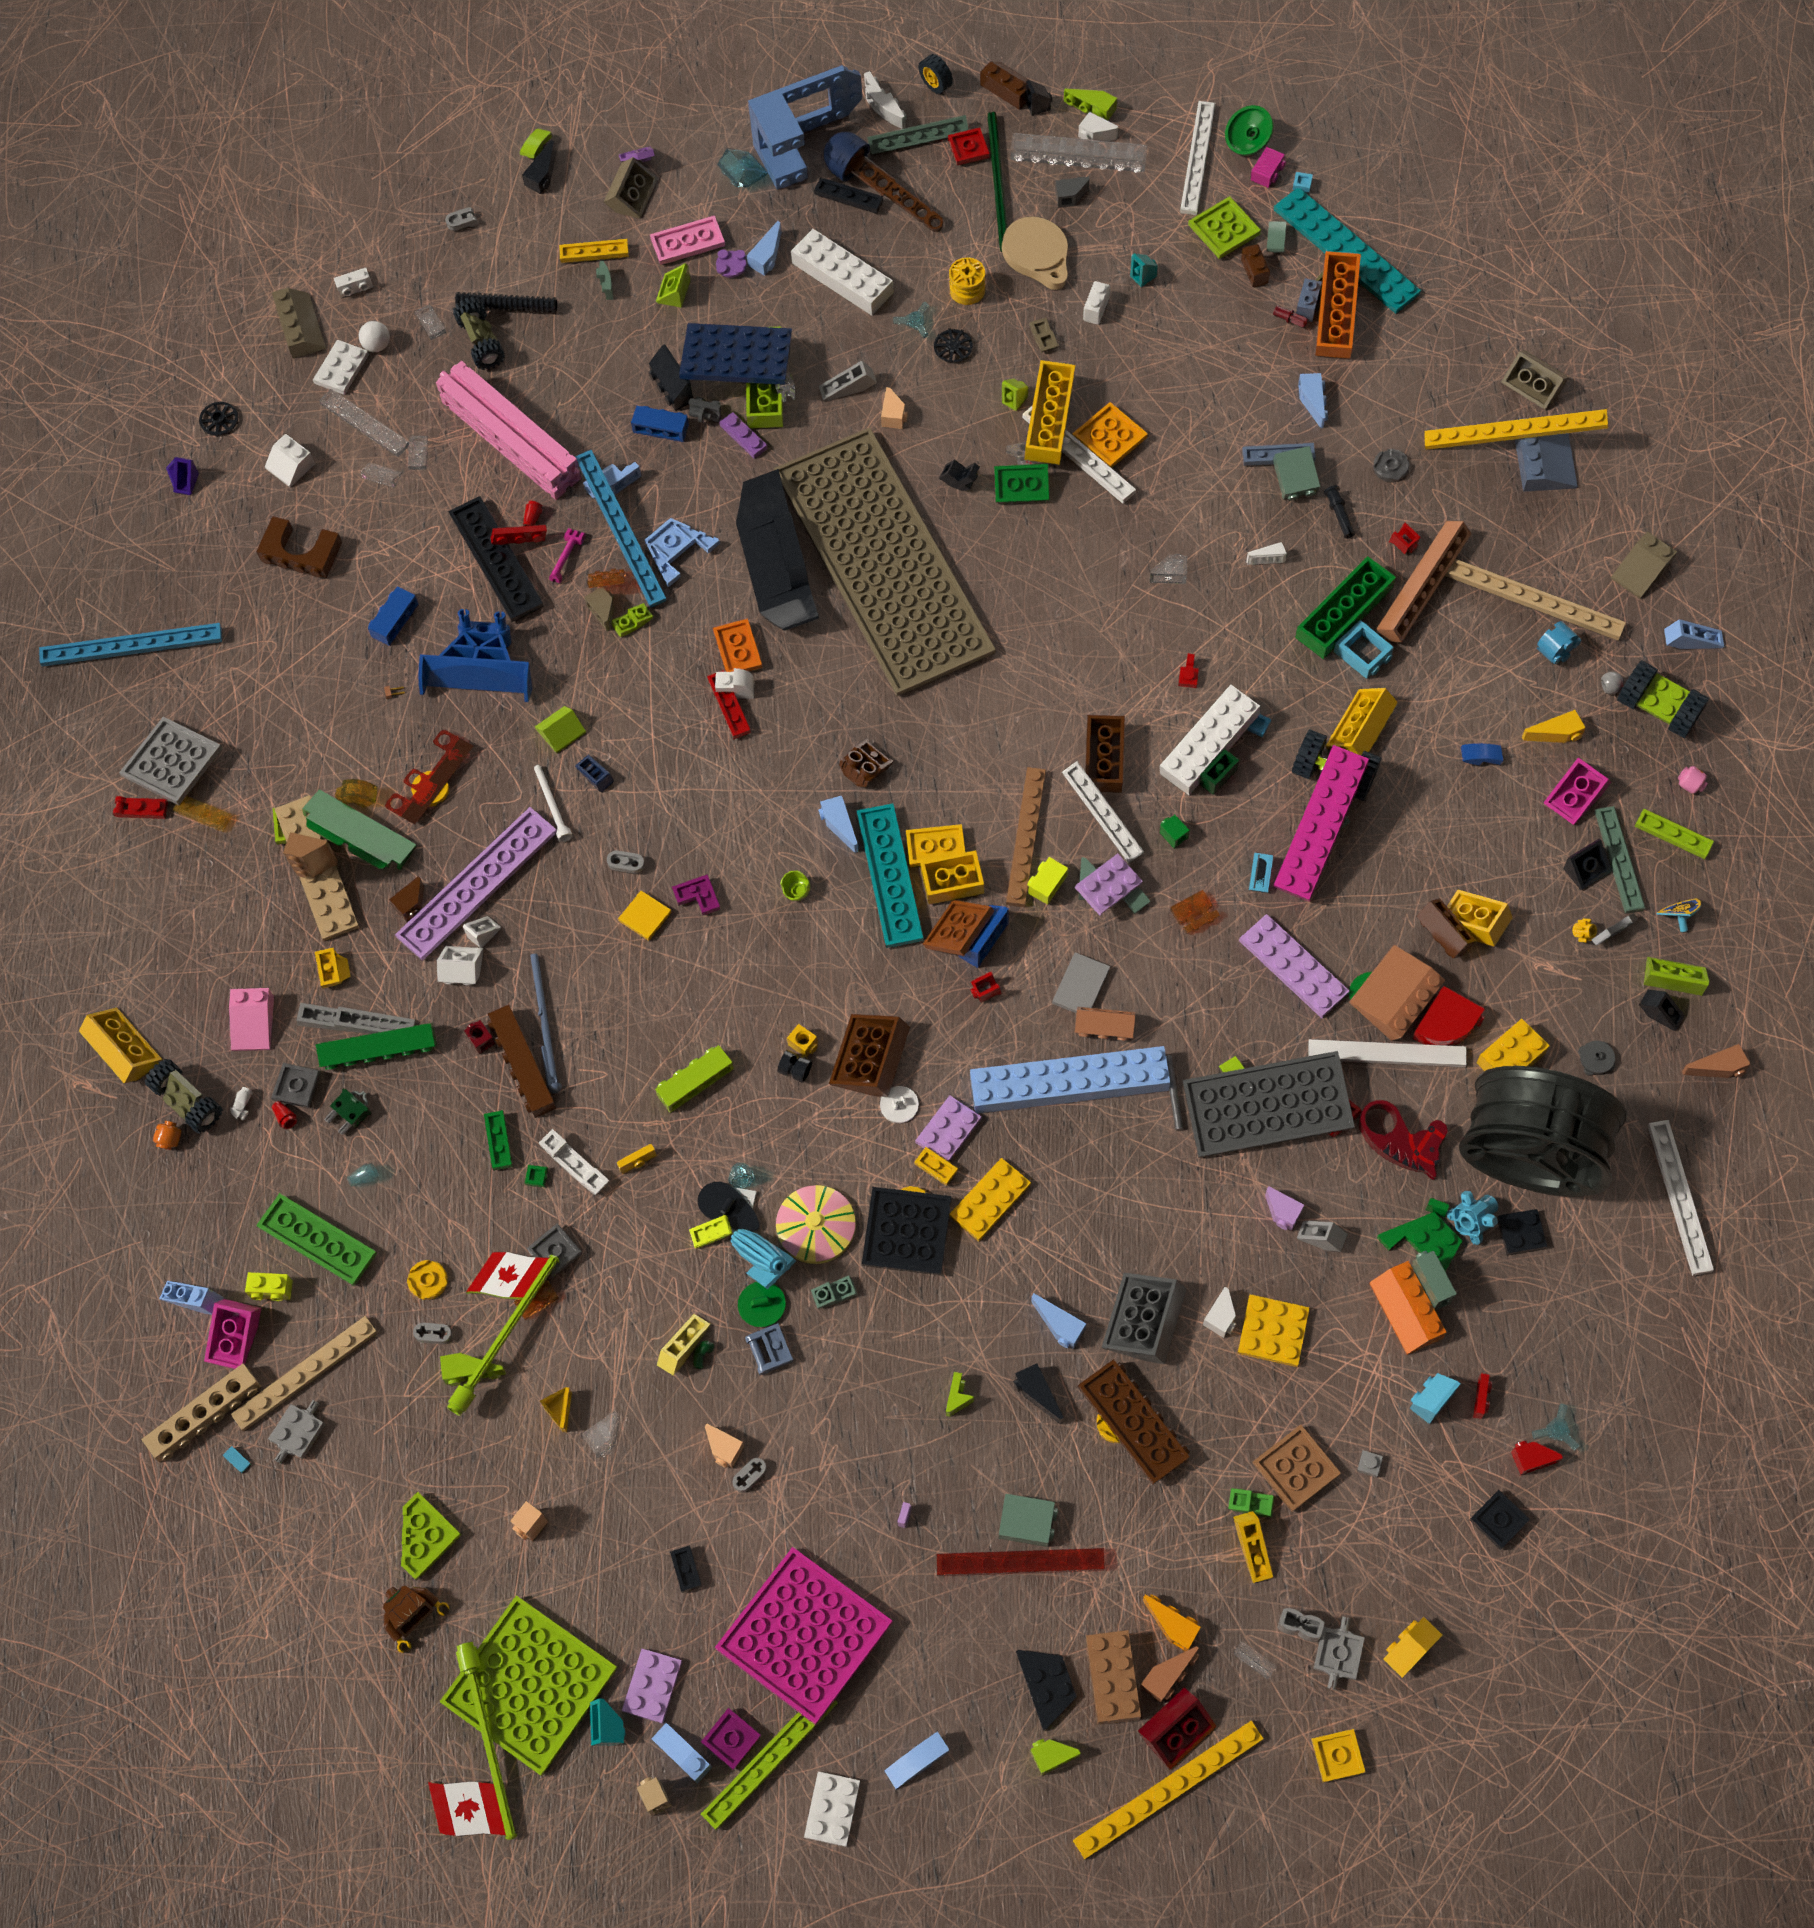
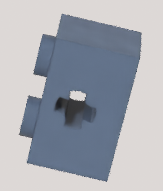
M1305 278L1296 313L1306 317L1308 322H1312L1322 282Z

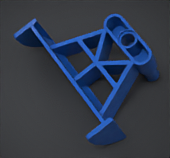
M460 609L458 611L459 636L439 656L420 654L418 673L420 695L425 694L427 686L524 693V701L529 703L533 689L529 662L510 660L506 647L511 645L510 627L506 624L504 612H501L502 617H500V611L494 613L495 623L470 621L469 610L465 609V615L464 609Z

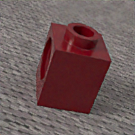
M481 1020L470 1023L464 1030L467 1038L479 1054L495 1045L493 1037ZM483 1033L480 1038H474L476 1034Z

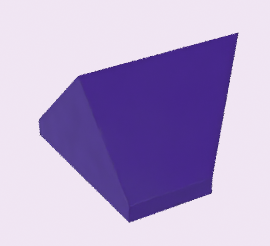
M174 457L166 467L173 485V492L191 495L199 472L193 460Z

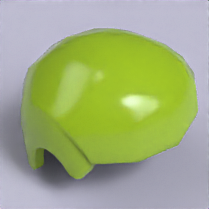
M798 870L789 871L784 874L780 882L783 894L791 901L804 899L810 891L808 878Z

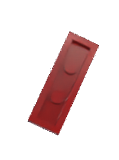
M546 525L493 528L491 542L492 545L545 541L547 528Z

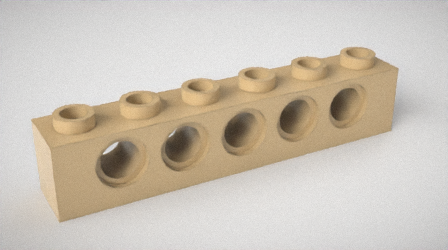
M242 1363L141 1440L157 1461H166L173 1456L176 1450L186 1447L196 1435L203 1434L212 1423L222 1420L224 1414L229 1410L239 1407L241 1401L245 1398L255 1395L261 1385ZM240 1385V1390L233 1393V1388ZM219 1398H224L223 1403L216 1406V1401ZM207 1410L206 1416L199 1418V1414ZM190 1423L189 1428L186 1431H182L183 1425ZM168 1436H173L172 1441L168 1444H165L166 1438Z

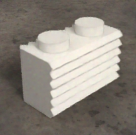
M1097 281L1093 282L1084 306V321L1097 325L1100 323L1110 298V285Z

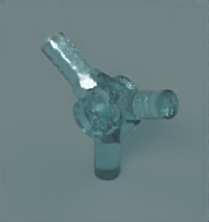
M923 302L917 311L906 315V317H893V324H906L917 329L923 338L928 337L929 334L923 326V314L929 307L928 303Z
M1560 1404L1557 1417L1546 1428L1532 1431L1533 1439L1549 1436L1552 1439L1565 1441L1575 1451L1580 1445L1569 1435L1570 1431L1567 1421H1565L1568 1406Z

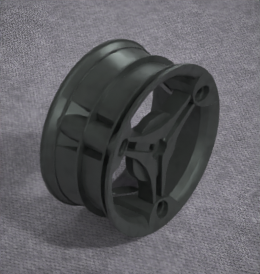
M1502 1066L1488 1069L1479 1074L1475 1081L1477 1103L1471 1112V1126L1459 1143L1460 1154L1471 1166L1503 1183L1555 1196H1591L1602 1193L1610 1187L1612 1174L1607 1159L1615 1152V1136L1625 1124L1627 1118L1625 1107L1615 1096L1584 1079L1538 1067Z

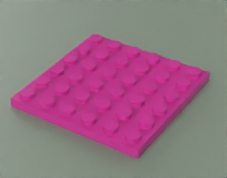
M792 1547L718 1642L715 1649L816 1726L893 1621Z

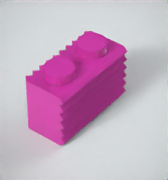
M1266 147L1251 171L1250 180L1269 188L1271 183L1276 182L1279 170L1283 171L1286 165V161H1284L1285 154Z

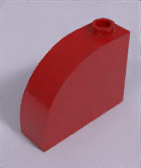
M1443 986L1417 1027L1412 1039L1423 1045L1455 1046L1463 1042L1471 1034L1475 1026L1480 1027L1485 1018L1482 1016L1484 1008Z

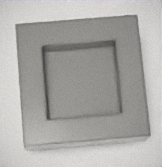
M1363 1450L1357 1472L1377 1478L1383 1456Z

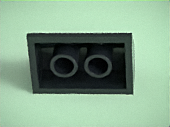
M664 344L649 362L650 371H648V374L652 381H656L659 392L664 393L667 404L669 406L672 405L674 410L677 411L689 405L690 398L693 399L691 383L688 379H680V366Z

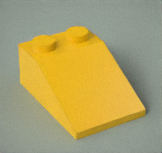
M1457 890L1447 905L1477 942L1491 946L1496 945L1513 919L1508 903Z

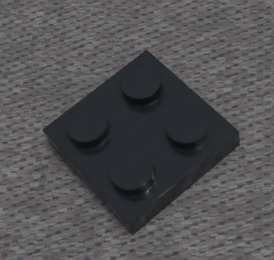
M1537 1209L1498 1215L1497 1220L1507 1256L1547 1248Z
M1499 1489L1470 1518V1521L1500 1550L1530 1520Z

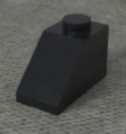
M1031 80L1026 81V105L1031 115L1034 116L1051 110L1053 99L1045 86Z
M1647 990L1639 1004L1648 1017L1673 1031L1677 1030L1685 1017L1666 991Z

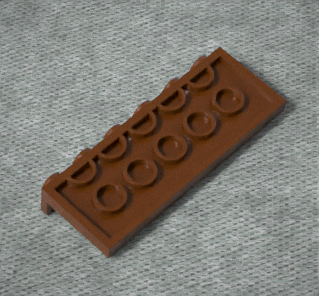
M1113 1359L1080 1383L1078 1388L1149 1481L1155 1485L1181 1464L1188 1462L1190 1458L1188 1454L1190 1452L1183 1443L1180 1445L1176 1440L1177 1435L1173 1429L1165 1426L1162 1415L1151 1408L1150 1405L1152 1404L1145 1394L1142 1396L1137 1390L1139 1386L1134 1379L1127 1377L1124 1366L1120 1362L1116 1363Z

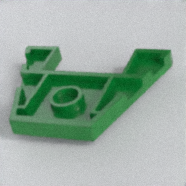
M1435 1212L1380 1233L1377 1236V1239L1388 1251L1404 1238L1418 1253L1434 1251L1445 1272L1462 1243V1240Z

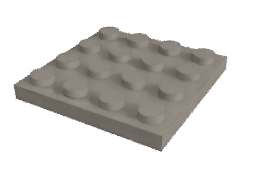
M162 717L119 773L122 777L180 805L223 748L220 744Z

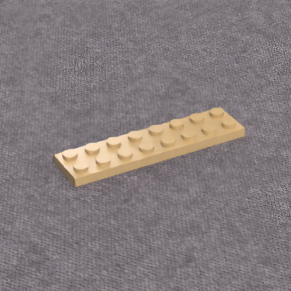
M310 795L274 809L286 842L290 832L327 840L306 826V816L303 815L302 808L311 799ZM336 865L315 877H300L323 941L360 928Z

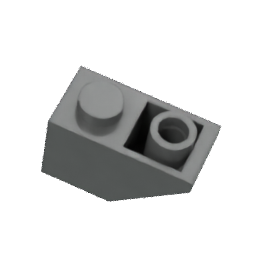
M1089 176L1055 181L1058 208L1075 206L1089 191Z

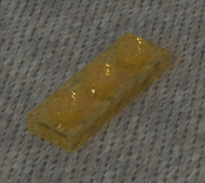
M188 796L184 798L180 805L176 804L173 808L175 813L221 832H224L232 818L231 814Z

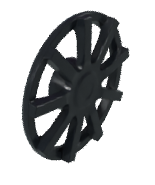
M948 328V330L938 334L934 341L936 355L941 360L949 363L965 360L973 349L972 338L962 329ZM952 333H958L955 339L953 338ZM949 334L950 340L945 338L944 335ZM961 335L966 337V339L958 341ZM939 339H942L943 341L946 342V343L937 344L938 341H939ZM969 342L970 347H966L961 344ZM938 347H946L940 353L937 351ZM960 349L966 350L968 353L963 356ZM946 352L950 353L949 360L942 357ZM957 353L960 359L952 360L953 354Z
M214 402L202 410L199 424L205 433L215 437L229 434L236 424L238 425V412L233 405L227 402ZM218 404L225 405L222 411L218 410ZM214 406L215 411L213 413L207 411L208 408ZM228 407L232 408L233 411L225 415ZM203 414H207L211 419H202ZM235 415V419H234V420H229V419H227V418H229V417ZM212 422V424H210L207 428H205L203 425V423ZM225 423H231L232 425L228 428ZM216 425V431H210ZM220 426H223L225 430L219 432Z

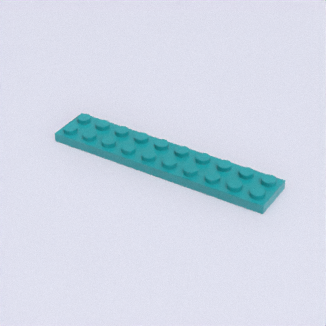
M1296 188L1274 205V211L1324 254L1326 251L1361 254L1359 268L1361 281L1359 283L1395 314L1420 295L1421 290L1302 189Z

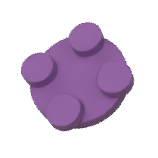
M720 250L718 252L716 261L717 273L724 277L733 278L744 272L746 260L743 250Z

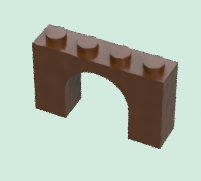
M272 516L256 551L260 561L265 564L278 565L283 569H294L299 573H309L314 577L327 578L342 544L339 533L322 529L314 547L310 551L301 555H293L285 551L286 544L293 531L289 520Z

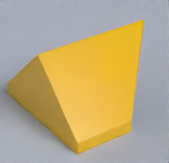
M568 1387L540 1400L545 1411L562 1432H567L572 1397V1391Z

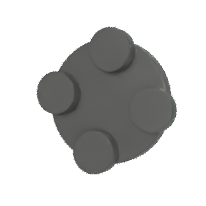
M1591 1041L1579 1048L1578 1054L1586 1075L1592 1076L1614 1070L1615 1054L1608 1043Z

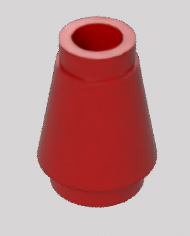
M530 500L526 504L523 526L535 525L543 511L540 503Z
M277 1101L272 1105L271 1108L280 1127L290 1129L297 1123L295 1113L281 1101Z

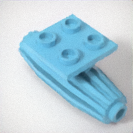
M738 1229L731 1236V1243L742 1258L754 1265L746 1272L747 1275L766 1289L775 1284L777 1279L796 1262L793 1257L757 1233Z

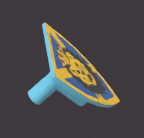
M1697 898L1667 906L1656 914L1677 915L1680 932L1688 931L1686 920L1701 908V902Z

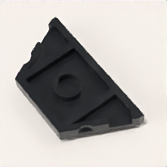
M1017 1650L1018 1661L1042 1730L1045 1731L1077 1696L1062 1656Z

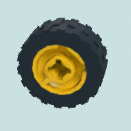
M930 54L919 62L918 68L921 78L932 92L941 94L952 86V73L941 57L936 54Z

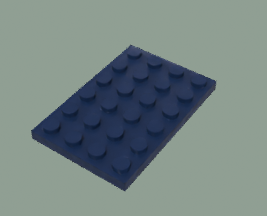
M688 323L679 377L680 379L785 385L792 328Z

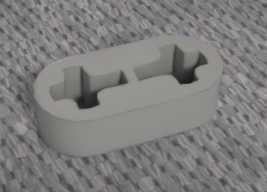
M419 1323L413 1330L414 1337L421 1343L447 1344L453 1337L451 1329L444 1324ZM423 1328H425L431 1334H424L421 1337L418 1332H422ZM442 1330H445L447 1335H444L443 1339H441L435 1333H442Z
M754 1458L750 1460L734 1476L732 1482L736 1491L740 1493L747 1492L765 1475L767 1468L762 1459ZM756 1464L758 1466L761 1464L760 1468L762 1471H755L751 1475L750 1473L754 1470L753 1465ZM749 1476L745 1481L747 1485L745 1487L742 1485L738 1487V1479L744 1480Z

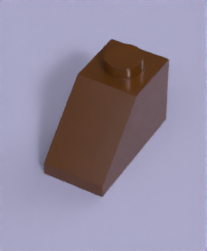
M419 876L389 899L392 907L406 922L422 909L424 885Z

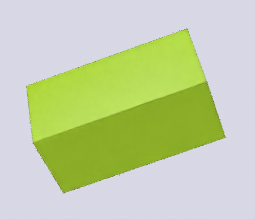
M1647 957L1643 985L1702 996L1709 985V979L1705 967Z

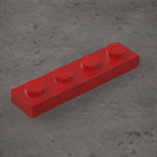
M716 673L707 676L733 739L750 734L751 730L734 692H716Z

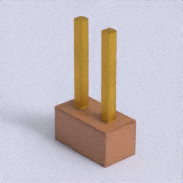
M390 686L384 687L386 699L392 698V695L405 694V692L391 693V690L404 689V687L391 689Z

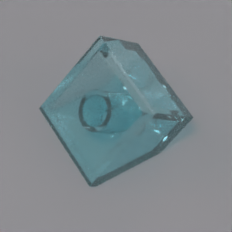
M727 148L717 163L721 172L738 188H747L768 174L748 151Z

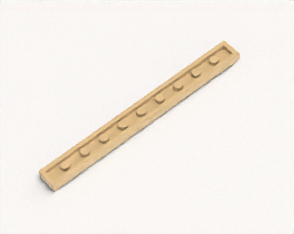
M1457 559L1454 560L1445 575L1446 577L1615 640H1619L1626 623Z

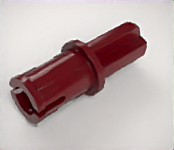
M1279 305L1275 307L1273 316H1277L1286 320L1287 323L1291 322L1302 328L1306 326L1308 321L1306 317L1295 313L1294 310L1290 311Z

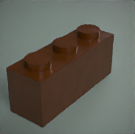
M1440 898L1430 901L1416 916L1420 920L1421 925L1428 929L1434 940L1439 942L1445 949L1446 954L1453 959L1463 956L1477 941Z

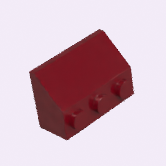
M1183 1688L1138 1730V1733L1164 1765L1171 1770L1217 1726L1198 1698L1186 1688Z

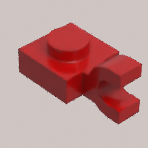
M1188 653L1186 667H1180L1178 683L1180 687L1197 688L1199 668H1193L1195 654Z

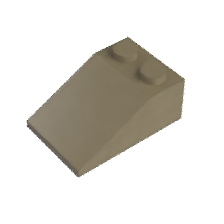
M1647 531L1635 544L1610 579L1641 599L1673 563L1677 551Z

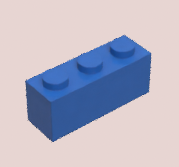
M636 405L631 426L633 433L684 442L689 421L688 416L680 412L674 413L664 409L658 410L648 406Z
M397 586L389 594L386 603L379 608L377 616L370 621L368 630L371 637L390 646L419 605L416 595Z

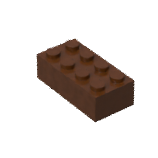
M1087 715L1085 772L1100 792L1122 793L1125 716Z

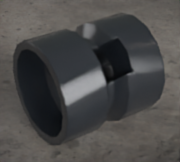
M786 1050L781 1057L777 1072L787 1077L792 1075V1079L804 1083L812 1068L813 1060L804 1056L798 1057L797 1053Z

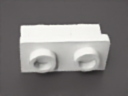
M366 268L334 278L341 298L373 288Z

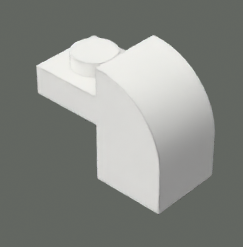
M734 668V672H716V692H734L737 699H754L755 682L750 672Z

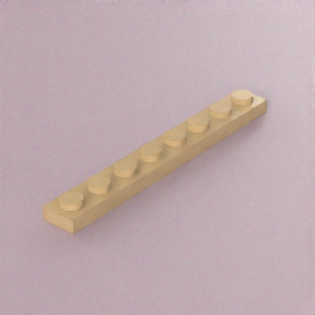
M364 1316L234 1411L231 1416L244 1432L378 1332L367 1317Z

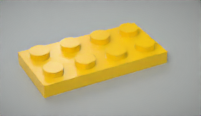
M1001 1158L952 1210L949 1217L979 1242L1031 1186V1182Z

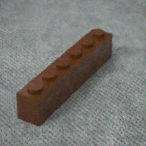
M508 1004L488 1013L490 1020L487 1023L491 1032L496 1031L497 1037L494 1038L498 1047H503L505 1053H502L505 1063L511 1064L512 1069L509 1072L513 1080L517 1079L520 1084L516 1087L520 1096H525L527 1100L524 1105L528 1114L532 1112L534 1117L537 1118L556 1109L510 1005Z

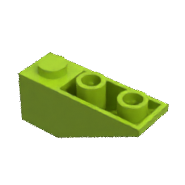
M1064 89V102L1088 114L1091 112L1108 121L1117 109V98L1104 91Z
M462 1353L440 1356L442 1380L446 1385L449 1384V1386H458L461 1382L469 1381L482 1360ZM491 1363L481 1379L488 1377L489 1379H498L501 1375H506V1371L503 1366Z

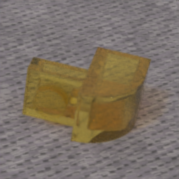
M359 779L343 780L342 786L336 788L335 798L346 805L354 803L365 808L376 803L378 786Z

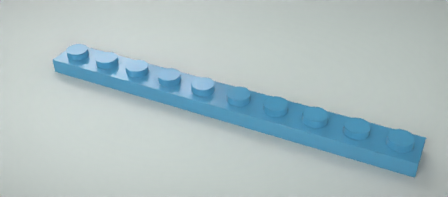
M592 450L575 456L649 607L652 608L665 602L666 597Z
M220 623L39 647L40 665L43 667L222 642V627Z

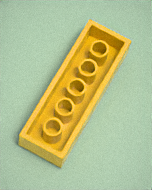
M1040 360L1024 460L1060 465L1074 382L1075 365Z

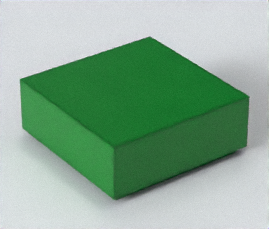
M528 1165L525 1185L545 1188L548 1167Z
M1430 1198L1425 1210L1445 1217L1449 1205Z

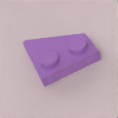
M650 146L619 154L620 161H626L634 157L636 160L645 162L651 160L652 156H655Z

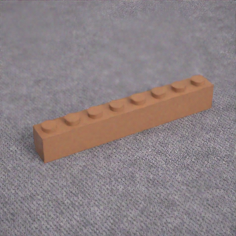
M1464 521L1445 522L1377 627V631L1387 642L1403 641L1467 542L1471 532Z

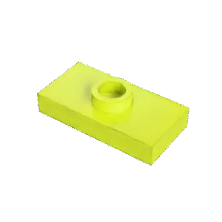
M726 1215L689 1229L696 1249L733 1235Z

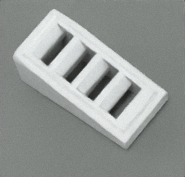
M1282 542L1248 552L1246 563L1247 565L1283 563L1286 560L1287 553Z

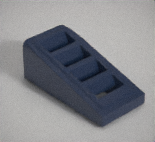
M589 754L575 765L576 769L599 792H603L614 782L611 774Z

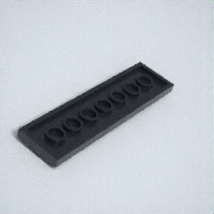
M479 496L448 511L511 622L544 607L543 602L509 544L492 545V530L499 527L482 498Z

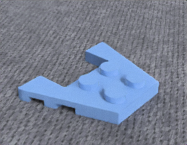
M672 518L644 540L668 587L681 577L680 573L670 563L689 547L697 543L709 554L720 544L718 538L709 537L706 533L693 530L690 526Z

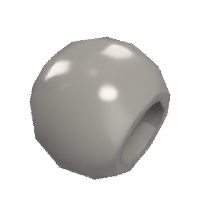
M1615 671L1607 672L1601 677L1602 688L1605 693L1615 695L1622 690L1624 680Z

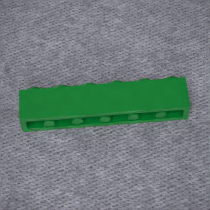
M432 1022L318 1043L315 1046L319 1067L325 1066V1069L328 1070L337 1068V1064L340 1063L350 1066L355 1065L357 1060L362 1059L366 1063L376 1061L375 1057L383 1056V1059L393 1058L395 1053L402 1052V1056L414 1054L413 1050L421 1049V1052L432 1051L433 1046L437 1045Z

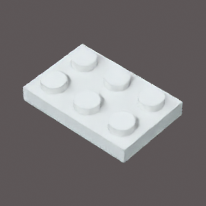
M337 340L313 378L314 384L345 395L369 356L368 351Z
M818 1772L804 1838L847 1847L860 1780Z

